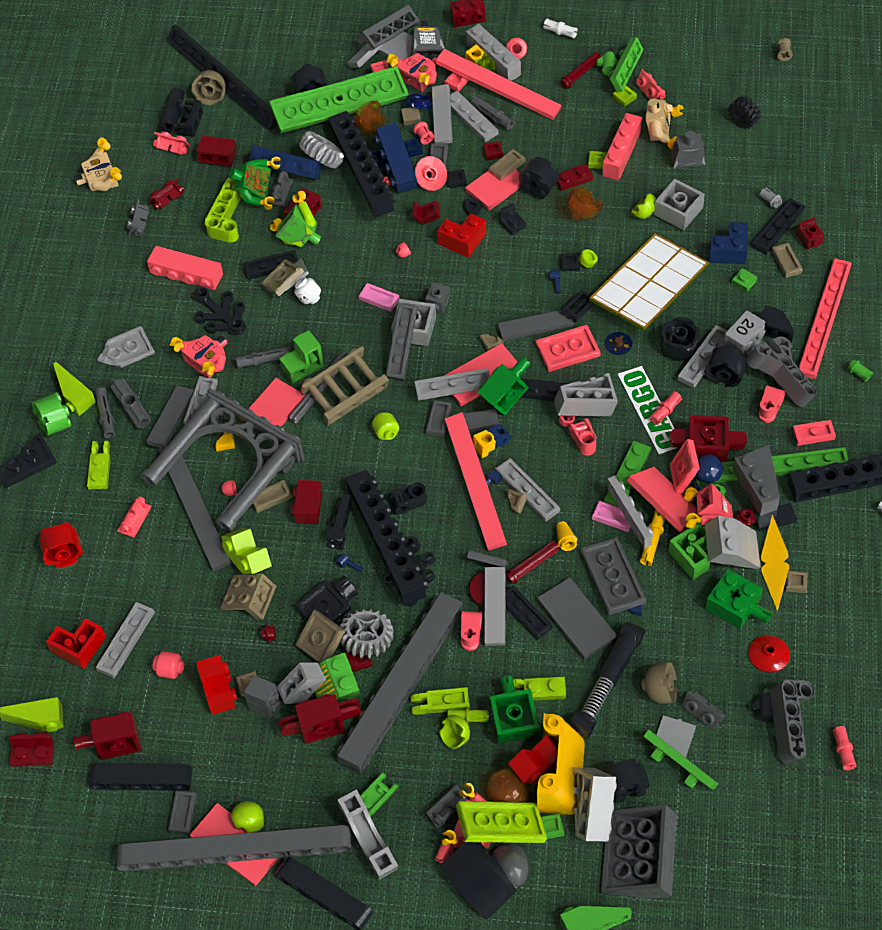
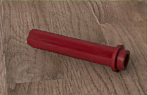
M594 53L567 76H563L560 85L564 89L571 88L576 80L597 64V60L601 58L600 53Z
M552 541L512 570L508 569L506 580L510 584L518 583V579L558 552L560 549L559 545Z

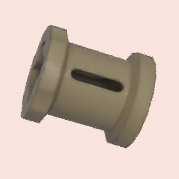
M788 38L779 39L776 42L778 49L777 57L781 61H787L793 56L790 50L791 42Z

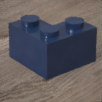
M729 222L728 236L711 235L709 248L710 263H746L748 223Z

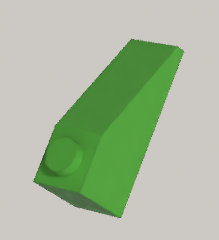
M569 907L562 912L563 914H560V923L564 930H607L630 920L632 911L630 908Z

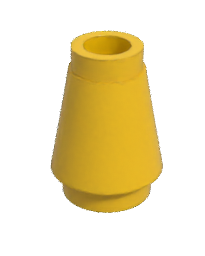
M559 522L556 525L558 545L564 551L573 550L577 545V538L567 522Z

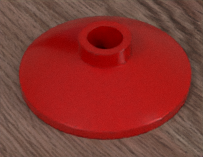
M760 636L749 647L748 654L751 663L762 672H778L785 668L789 662V648L783 640L776 636ZM766 649H771L773 652L769 653Z

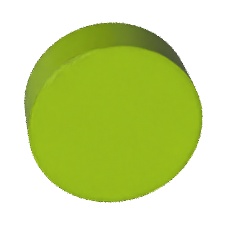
M586 249L579 255V261L583 266L591 268L597 263L598 257L593 251Z

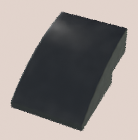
M464 842L441 865L462 896L485 919H489L517 892L496 857L489 855L482 842Z

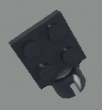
M346 576L340 577L331 584L324 580L297 602L295 607L307 620H309L313 610H317L336 623L351 610L348 603L358 592L353 582H349V578Z

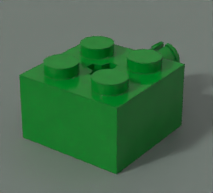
M522 356L512 369H508L505 365L501 364L494 369L492 376L482 383L477 393L505 416L529 388L521 380L520 376L531 363Z
M727 569L707 598L705 609L738 629L742 628L751 615L766 624L773 615V612L758 605L763 588Z
M507 676L508 684L506 677L500 679L503 694L490 696V706L498 744L539 736V724L531 689L515 691L512 676Z

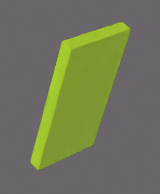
M458 801L456 805L465 842L545 843L547 840L537 803Z

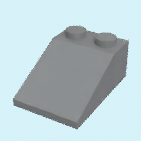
M717 516L705 524L709 562L753 569L761 568L755 530L735 518Z

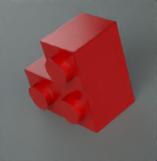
M471 213L462 225L446 219L437 230L438 245L469 258L486 235V220Z
M85 618L74 634L57 626L47 639L46 644L54 655L85 669L106 639V635L102 626Z
M220 655L196 662L211 714L214 715L236 708L234 700H237L235 689H230L229 686L232 679L227 662H222Z
M545 736L532 750L522 749L508 764L523 783L538 784L539 778L542 775L552 774L557 770L559 741L553 736Z

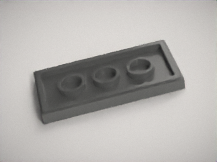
M618 537L580 548L581 555L608 615L646 604L645 595Z
M571 578L537 597L539 604L584 660L617 640L616 633Z

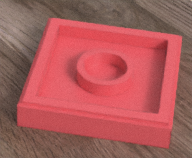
M690 439L684 442L670 463L676 493L679 494L684 492L700 469L694 441Z

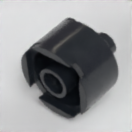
M311 64L303 65L301 69L291 76L295 94L328 86L323 70Z
M535 157L530 159L519 174L521 190L537 196L539 199H544L559 180L558 170H554L551 167L552 163L545 158Z
M676 317L663 325L660 346L665 357L688 361L695 354L698 347L699 329L692 320Z
M732 344L713 348L705 374L709 380L718 385L719 382L726 383L725 387L738 386L748 364L746 356Z
M635 759L617 762L612 765V770L607 771V768L603 770V772L616 777L617 787L614 792V803L622 802L630 795H634L635 798L644 796L646 789L650 786L641 759H639L638 763H636Z

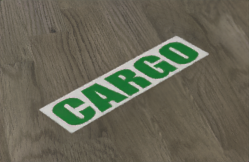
M640 366L619 373L618 376L657 452L661 454L676 449L669 442L670 433L674 427L668 415L659 425L652 423L649 418L657 410L661 402L643 367Z

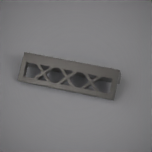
M407 5L363 31L356 40L360 45L367 42L371 49L374 50L416 25L420 20L410 6ZM409 15L413 21H406L405 18ZM401 23V29L395 28L394 25ZM386 29L390 30V35L382 34V32ZM375 36L378 37V42L376 44L371 39Z

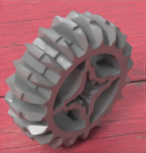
M306 132L299 143L300 148L306 154L325 166L338 168L343 161L344 153L342 150L315 132Z
M363 608L361 612L355 610L353 614L348 613L347 618H343L342 624H340V627L345 630L340 640L342 647H345L347 652L352 651L353 656L359 654L360 658L366 655L369 659L371 655L378 657L379 652L385 653L386 648L390 647L393 640V626H391L390 619H387L386 614L380 615L379 610L377 612H373L372 608L369 611H365ZM353 630L356 631L354 636L351 634Z

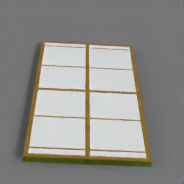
M655 233L589 300L645 332L709 266L710 262Z

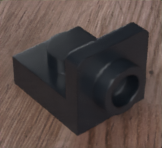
M513 203L499 211V223L511 235L526 227V222L515 212V205Z

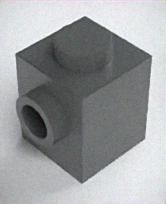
M433 282L425 298V303L435 304L436 313L443 314L451 298L450 287Z

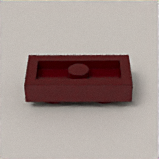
M583 164L560 172L557 185L561 191L592 181L593 174L587 164Z

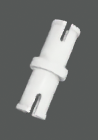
M546 19L543 28L556 32L557 35L563 34L575 38L577 35V28L565 25L564 22L558 23Z

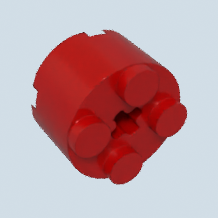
M64 522L60 525L41 530L39 544L46 565L50 566L52 564L56 568H65L75 564L79 555L82 556L83 551L78 532L70 523Z

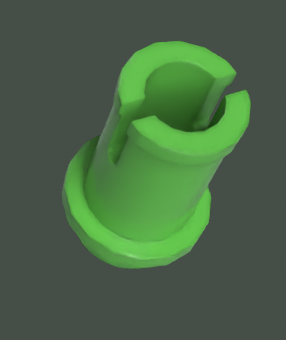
M853 360L848 366L850 373H855L867 382L873 375V372L860 364L861 361Z

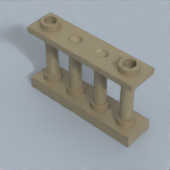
M363 346L358 349H352L347 354L348 356L314 378L310 377L302 383L301 393L304 395L310 391L325 410L323 421L327 427L388 387L389 379L386 375L376 377L361 358L364 354ZM356 362L370 380V384L366 387L361 386L346 368L347 366ZM341 372L355 390V394L350 397L346 396L332 379V376ZM324 381L340 400V404L335 407L331 406L317 389V386Z

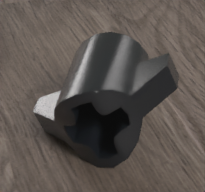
M769 692L764 693L752 705V711H759V720L763 722L774 721Z

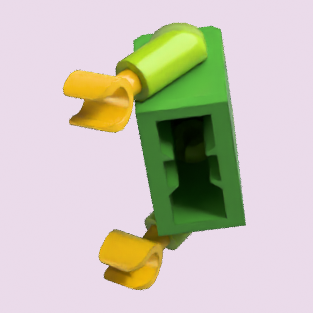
M298 191V195H293L292 199L294 202L299 203V205H295L283 221L279 218L273 220L270 229L277 231L276 237L280 238L286 245L303 247L307 241L317 245L321 239V236L315 233L317 222L307 203L304 202L306 199L305 192Z

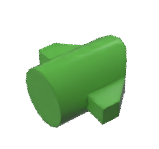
M608 51L597 60V66H602L603 74L608 75L611 70L616 68L619 61L615 58L613 52Z

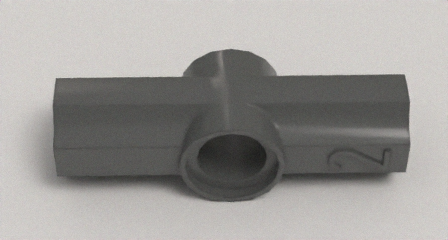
M119 378L115 380L110 387L123 406L125 413L129 415L137 428L143 429L147 427L151 422V418L139 402L137 394L131 390L125 379Z

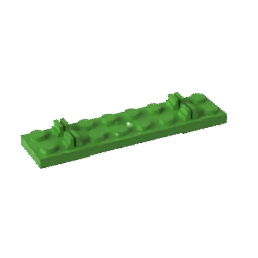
M398 66L271 100L269 105L280 133L327 121L328 117L347 111L348 114H353L407 99L409 94ZM342 97L343 100L338 101L336 98Z

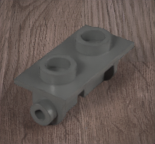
M281 171L276 177L270 193V197L274 198V203L267 202V204L284 207L293 183V179L288 178L286 171Z
M139 199L136 206L132 205L130 210L132 219L129 218L126 229H129L128 236H130L131 232L135 233L136 236H141L144 233L146 224L144 221L147 220L149 209L147 205H139Z
M688 691L681 706L715 730L719 721L722 722L725 718L723 711L713 704L708 706V701L699 695L698 692Z
M457 784L426 812L437 829L457 811L456 805L458 801H466L469 798L460 796V788Z

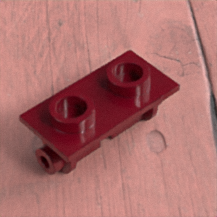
M179 179L168 181L160 191L155 190L150 195L149 204L154 203L153 207L156 210H161L170 203V200L167 198L168 196L172 201L181 196L184 188L181 185H177Z

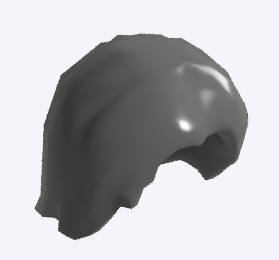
M508 844L505 846L501 845L493 851V856L496 857L513 886H521L527 880L529 872L528 856L522 847Z

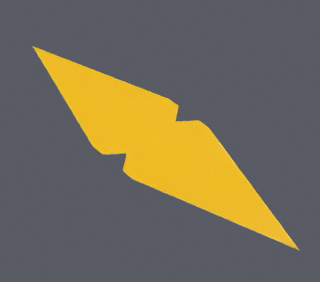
M772 515L761 554V561L766 564L761 567V571L778 611L789 571V564L784 561L789 556Z

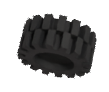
M742 95L729 105L728 112H730L729 116H732L731 120H734L736 125L739 124L740 128L750 129L761 118V111H758L760 108L756 106V102H752L751 98L748 99V96L743 97Z

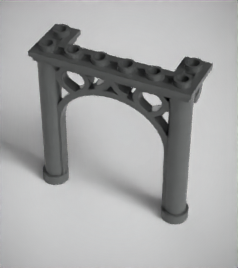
M209 388L207 390L208 399L150 467L144 469L140 476L146 483L155 487L188 447L203 435L214 432H226L243 438L254 448L258 462L252 477L216 519V523L223 530L231 533L236 527L238 520L279 471L287 473L292 468L294 461L298 463L300 461L303 462L305 457L301 440L295 434L290 435L281 426H275L267 418L257 416L250 408L245 409L236 400H230L222 392ZM220 418H231L228 423L218 424ZM235 418L243 422L244 424H235ZM253 429L262 434H259L257 437H255V435L253 434ZM264 440L274 443L271 449H260L259 447L260 443ZM263 456H271L263 465Z

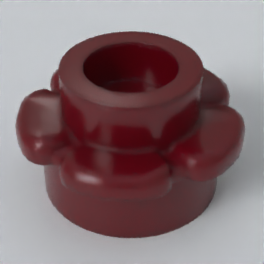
M741 509L736 517L738 521L748 527L756 521L754 512L751 509Z
M265 624L264 628L261 629L262 638L271 643V641L276 640L275 627L273 624Z

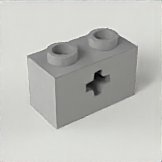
M300 662L277 686V689L285 704H299L307 700L326 678L318 663Z

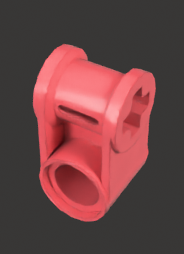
M766 386L760 402L759 419L765 423L774 421L784 400V390Z
M588 418L583 419L579 423L568 424L570 434L581 454L587 456L594 454L596 451V435Z
M462 611L461 646L467 651H473L479 646L482 612Z

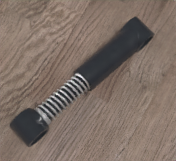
M629 621L624 623L617 642L597 676V684H595L592 693H590L587 702H585L584 708L580 712H576L570 722V726L583 738L589 739L596 725L595 718L598 715L597 713L611 691L610 689L616 686L636 647L640 645L646 631L644 628Z

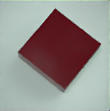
M500 141L483 144L487 161L503 157Z

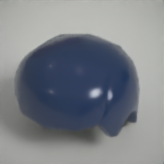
M706 454L698 458L700 468L696 473L698 481L714 483L721 478L724 469L721 461L716 456Z

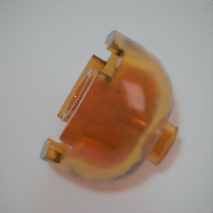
M377 100L362 104L356 113V126L364 134L376 135V128L385 126V115L381 114L379 109L381 104Z
M579 186L577 189L573 187L569 193L567 207L574 219L590 220L601 211L603 203L600 199L596 201L592 197V192Z
M512 768L498 769L487 781L486 792L489 802L526 803L528 800V784L523 783Z

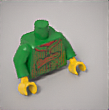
M273 157L271 161H268V159L247 161L237 169L232 168L230 170L229 178L235 180L234 190L239 193L246 203L257 206L264 205L265 209H272L273 205L267 204V202L274 203V198L266 197L271 171L268 166H271L273 169L280 168V165L273 164L274 161H280L279 157Z

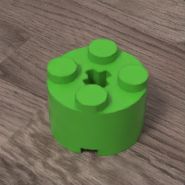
M58 392L32 402L33 412L39 419L37 422L46 436L53 435L72 426L68 418L70 415L66 405L62 406Z

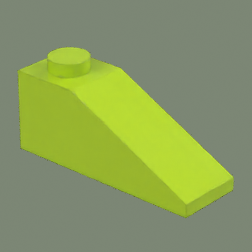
M55 362L53 365L66 402L65 405L71 413L75 412L80 416L96 403L92 391Z
M58 697L0 707V718L2 721L47 732H54L64 728L62 704Z

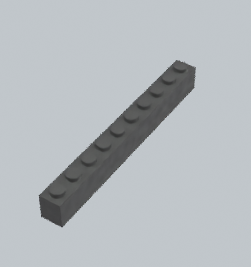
M443 592L440 593L438 598L435 597L433 599L428 614L425 613L420 621L421 625L412 632L409 644L403 646L400 658L391 665L390 674L387 678L384 677L382 679L377 694H373L369 701V707L360 714L357 726L351 728L348 740L339 747L337 756L340 765L359 775L362 774L462 614L463 605L461 601Z

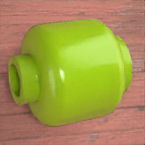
M382 412L374 417L372 428L379 439L391 440L397 435L399 425L391 413Z

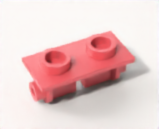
M641 69L635 82L649 100L653 98L664 99L666 97L665 91L656 85L657 83L651 74Z
M167 132L154 133L158 137L153 143L157 149L168 151L169 146H171L170 152L183 155L187 153L186 146L191 147L186 141L187 139L182 136L172 137Z
M139 496L136 498L117 532L134 538L152 506L145 504L143 497Z

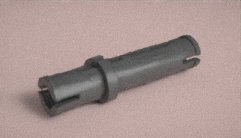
M479 96L472 98L471 104L491 117L493 122L501 124L507 130L514 126L515 121L507 117L502 110H497L479 98Z
M289 345L259 353L251 352L252 354L236 357L237 367L240 369L279 360L286 353H290L291 348Z
M100 387L95 390L100 414L99 423L102 425L104 438L110 439L116 435L113 426L114 417L111 415L107 390Z

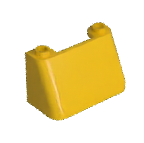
M544 713L543 738L545 736H553L559 741L556 774H544L539 778L537 808L539 813L575 814V808H578V795H574V787H577V774H573V767L583 768L585 742L583 737L562 717L556 714Z

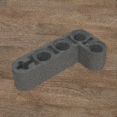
M787 679L773 686L770 690L778 755L784 764H792L806 755L800 704L815 695L814 686L808 681Z

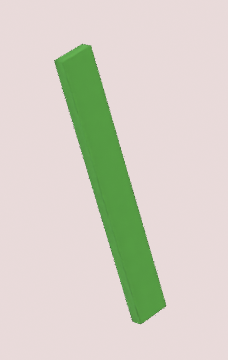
M845 447L772 456L776 476L787 475L797 470H809L816 466H828L835 462L843 463L849 461ZM734 461L721 462L724 469L723 474L714 483L737 481L738 479L733 472ZM696 475L694 476L698 485L711 484L698 481Z

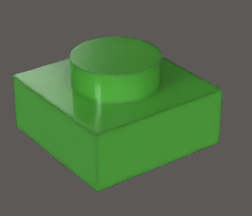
M743 268L732 279V285L746 293L757 282V276Z

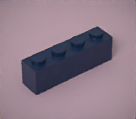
M392 123L377 127L374 139L376 145H380L381 159H385V170L387 174L390 173L392 188L395 187L397 194L416 189L417 178L397 124Z
M252 145L249 161L255 159H268V161H271L273 157H279L280 161L273 162L275 165H280L278 170L315 179L320 178L323 164L317 160Z

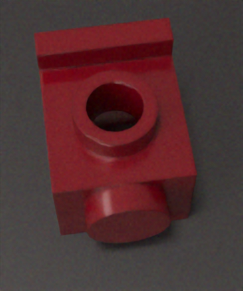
M814 217L798 223L796 235L807 250L823 244L824 233L816 224Z

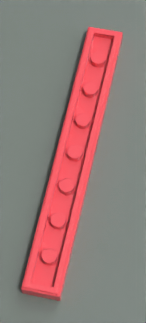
M446 49L436 59L437 65L551 120L561 110L562 105Z
M836 258L833 260L799 365V369L808 378L816 379L852 262Z
M463 412L445 418L488 551L505 546L507 542Z

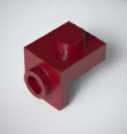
M435 200L420 206L417 202H413V218L422 225L440 218L439 203Z

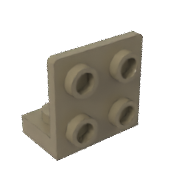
M263 573L234 575L220 608L223 611L246 610L256 620H263L277 586Z

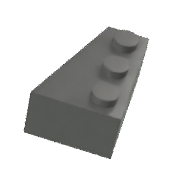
M770 445L735 458L733 472L758 514L762 516L777 510L780 495Z

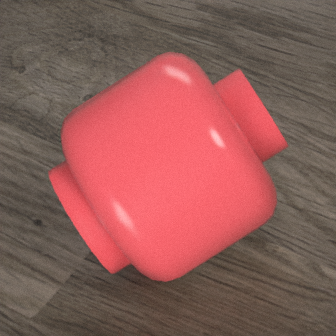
M521 38L510 39L505 46L518 59L526 55L527 45Z
M162 651L159 655L155 656L153 671L156 672L157 676L175 679L179 673H183L184 662L181 661L179 654Z

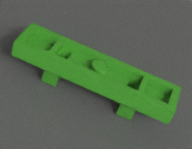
M637 36L632 37L626 48L620 50L618 54L620 60L616 68L608 74L616 92L624 90L643 52Z
M650 730L645 733L644 737L657 747L651 757L660 762L665 755L670 756L688 770L690 774L684 783L690 788H693L698 781L713 790L719 784Z

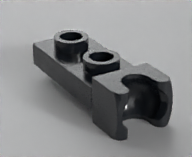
M343 493L342 499L337 502L336 511L338 513L336 517H333L332 527H329L327 534L329 548L343 550L346 541L345 528L352 507L350 494Z

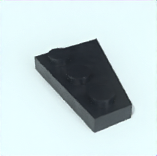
M40 432L35 436L36 439L22 447L23 450L18 455L12 456L0 467V481L5 489L57 463Z

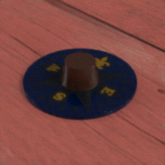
M614 332L606 337L605 347L612 354L623 355L632 348V340L623 332Z

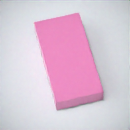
M367 283L359 295V300L391 312L399 300V295Z
M602 501L598 502L592 515V520L629 532L631 526L619 507Z

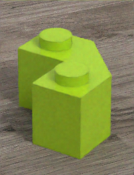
M240 528L221 536L224 551L242 574H255L272 566L267 548L256 547L251 529Z

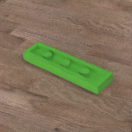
M633 441L616 475L617 480L623 483L627 496L630 495L633 486L627 481L629 476L642 471L651 453V447ZM608 491L604 502L618 507Z

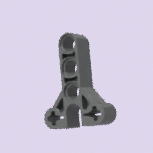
M781 336L772 339L769 344L766 342L757 344L746 357L748 365L771 375L796 405L805 407L817 394V390L793 362L790 350L792 348L791 342Z

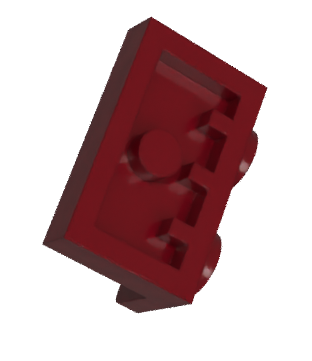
M38 732L33 735L17 733L16 735L9 736L11 743V767L53 765L55 742L51 734Z

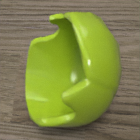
M651 193L646 194V199H641L631 211V214L640 219H646L651 216L655 210V196Z
M451 715L442 721L444 726L439 733L447 747L457 749L469 740L470 727L462 717Z
M244 801L233 808L231 820L238 830L239 828H244L247 833H255L264 826V813L262 808L255 802Z

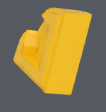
M223 433L224 435L216 442L217 452L235 448L233 434Z

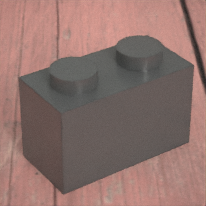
M254 675L244 691L249 710L271 719L281 706L276 684Z

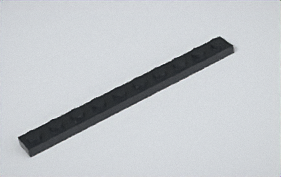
M172 25L167 40L202 71L212 70L219 73L226 83L225 91L268 129H274L276 120L271 107L178 25Z

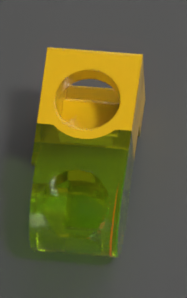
M477 44L465 52V59L493 72L496 70L494 61Z

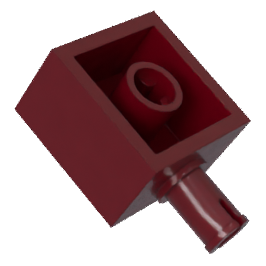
M121 712L111 717H99L96 720L90 721L92 734L74 737L76 750L95 746L101 760L142 752L140 732L132 712Z

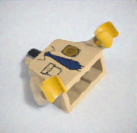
M653 98L648 101L646 122L651 141L660 140L663 143L667 142L670 149L673 148L676 136L672 139L669 138L670 116L672 115L676 118L683 115L680 112L683 109L682 105L673 108L665 100Z
M101 137L97 142L99 148L95 150L87 161L81 164L84 173L75 175L77 185L88 183L91 191H108L109 188L119 186L117 181L122 178L121 170L117 167H112L107 153L104 152V150L110 149V144L105 138Z

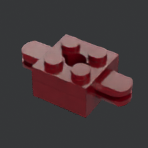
M690 415L688 429H673L669 439L670 445L673 448H681L687 439L693 440L697 459L700 456L710 454L716 456L720 461L726 462L729 450H744L747 443L746 433L744 431H729V417Z
M325 694L318 699L304 700L295 705L297 714L280 719L278 725L282 736L302 732L304 742L308 744L345 733L343 720L359 716L361 708L359 707V701L355 698L338 703L336 694Z

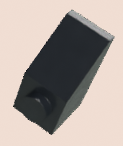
M766 305L760 316L765 321L764 335L771 338L782 336L787 338L792 344L794 329L785 313L775 307Z

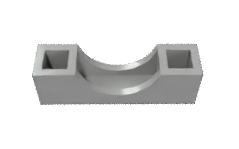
M480 24L466 31V46L472 48L477 44L492 60L498 75L510 81L521 75V61Z
M357 789L338 799V806L378 880L396 871L398 864L375 828Z

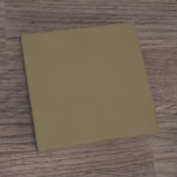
M285 259L261 282V286L271 293L280 296L304 273V270Z
M313 610L295 645L321 663L332 657L345 630L319 611Z

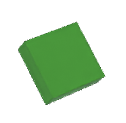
M560 813L541 817L547 839L564 836Z

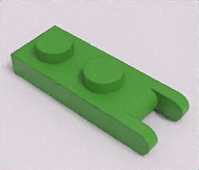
M384 772L360 796L370 817L375 814L399 787L395 783L389 789L381 782L386 777Z

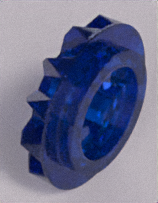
M414 93L406 98L407 104L417 109H430L433 106V101L423 94Z

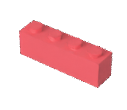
M629 113L625 114L603 161L602 176L619 181L641 133L642 117Z
M155 246L147 261L150 273L156 276L160 275L171 280H179L186 284H193L212 290L216 289L223 276L221 263Z

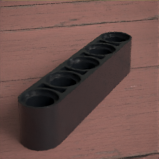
M95 763L91 765L89 787L95 790L186 791L191 789L193 767L187 764Z
M290 856L286 857L275 873V876L281 882L356 930H362L374 913L367 905Z

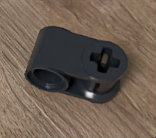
M415 482L392 491L389 494V499L393 501L395 513L404 514L425 505L427 494L424 484Z

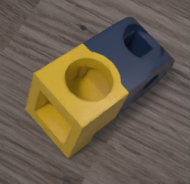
M498 424L474 435L473 444L478 455L484 458L488 456V452L507 444L511 439V435L501 424Z

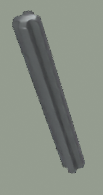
M339 353V355L335 358V360L330 364L329 367H331L347 355L344 353ZM324 381L317 386V389L322 393L328 384ZM310 391L289 415L291 422L298 423L316 401V398Z

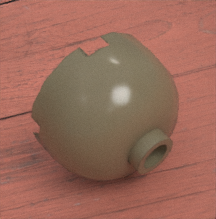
M206 70L200 72L192 83V93L196 96L197 101H201L202 104L214 105V103L220 102L225 95L226 83L224 78L215 71Z
M662 662L653 665L646 672L645 679H642L643 691H646L648 697L656 703H675L677 699V687H674L673 681L677 680L672 663Z

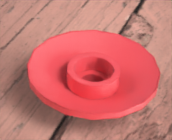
M427 156L422 158L414 169L417 183L423 189L435 191L440 189L446 182V167L436 157ZM427 172L430 173V175H431L430 178L427 176V174H426Z

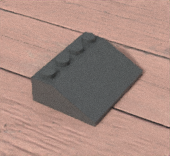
M667 805L619 809L612 812V830L609 834V841H605L601 893L641 898L672 897L677 814Z

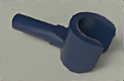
M551 269L550 280H555L556 294H560V271Z
M492 470L486 479L487 485L491 482L498 484L502 480L501 474L496 470Z
M345 553L340 554L336 558V564L340 568L347 564L359 572L363 570L361 566L353 563Z

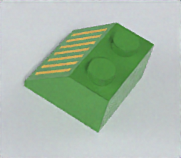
M345 652L328 658L319 664L326 680L315 691L317 699L325 694H336L339 703L360 696L358 685Z

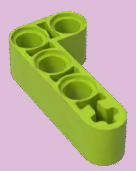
M228 178L225 181L205 219L208 236L212 239L233 243L239 238L237 224L231 219L241 199L239 193L234 190V179Z

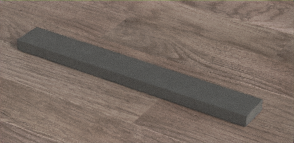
M159 448V453L161 454L164 449ZM181 456L168 473L214 572L230 565L231 561L223 549L218 532L184 458Z

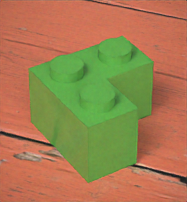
M310 331L299 334L294 338L295 350L279 358L281 369L292 384L324 367L321 345Z
M697 523L694 528H689L670 540L669 553L692 580L709 570L710 562L708 555L704 552L707 550L705 525Z

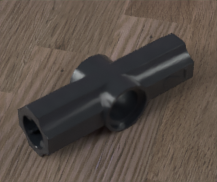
M171 89L167 104L162 106L163 119L161 128L164 131H175L179 116L184 114L183 100L185 92L182 89Z

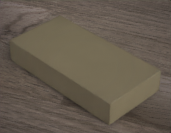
M512 149L490 166L489 172L502 181L525 163L526 158Z
M789 243L772 247L771 252L785 278L803 272Z
M282 480L266 487L252 504L256 512L259 513L292 498V494L285 481Z

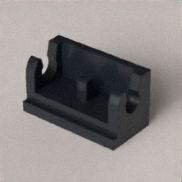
M187 100L185 105H191L192 107L184 108L181 122L176 126L178 128L176 135L195 137L203 115L202 103L199 100Z

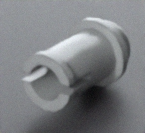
M767 187L761 190L759 196L766 200L770 207L777 208L781 205L782 199L780 195L774 194Z

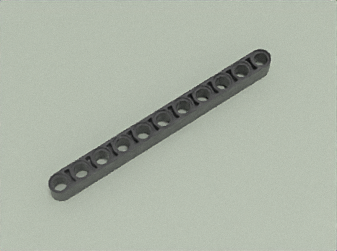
M337 825L121 844L117 846V869L120 871H136L286 858L287 856L298 857L344 853L351 850V831L349 826Z

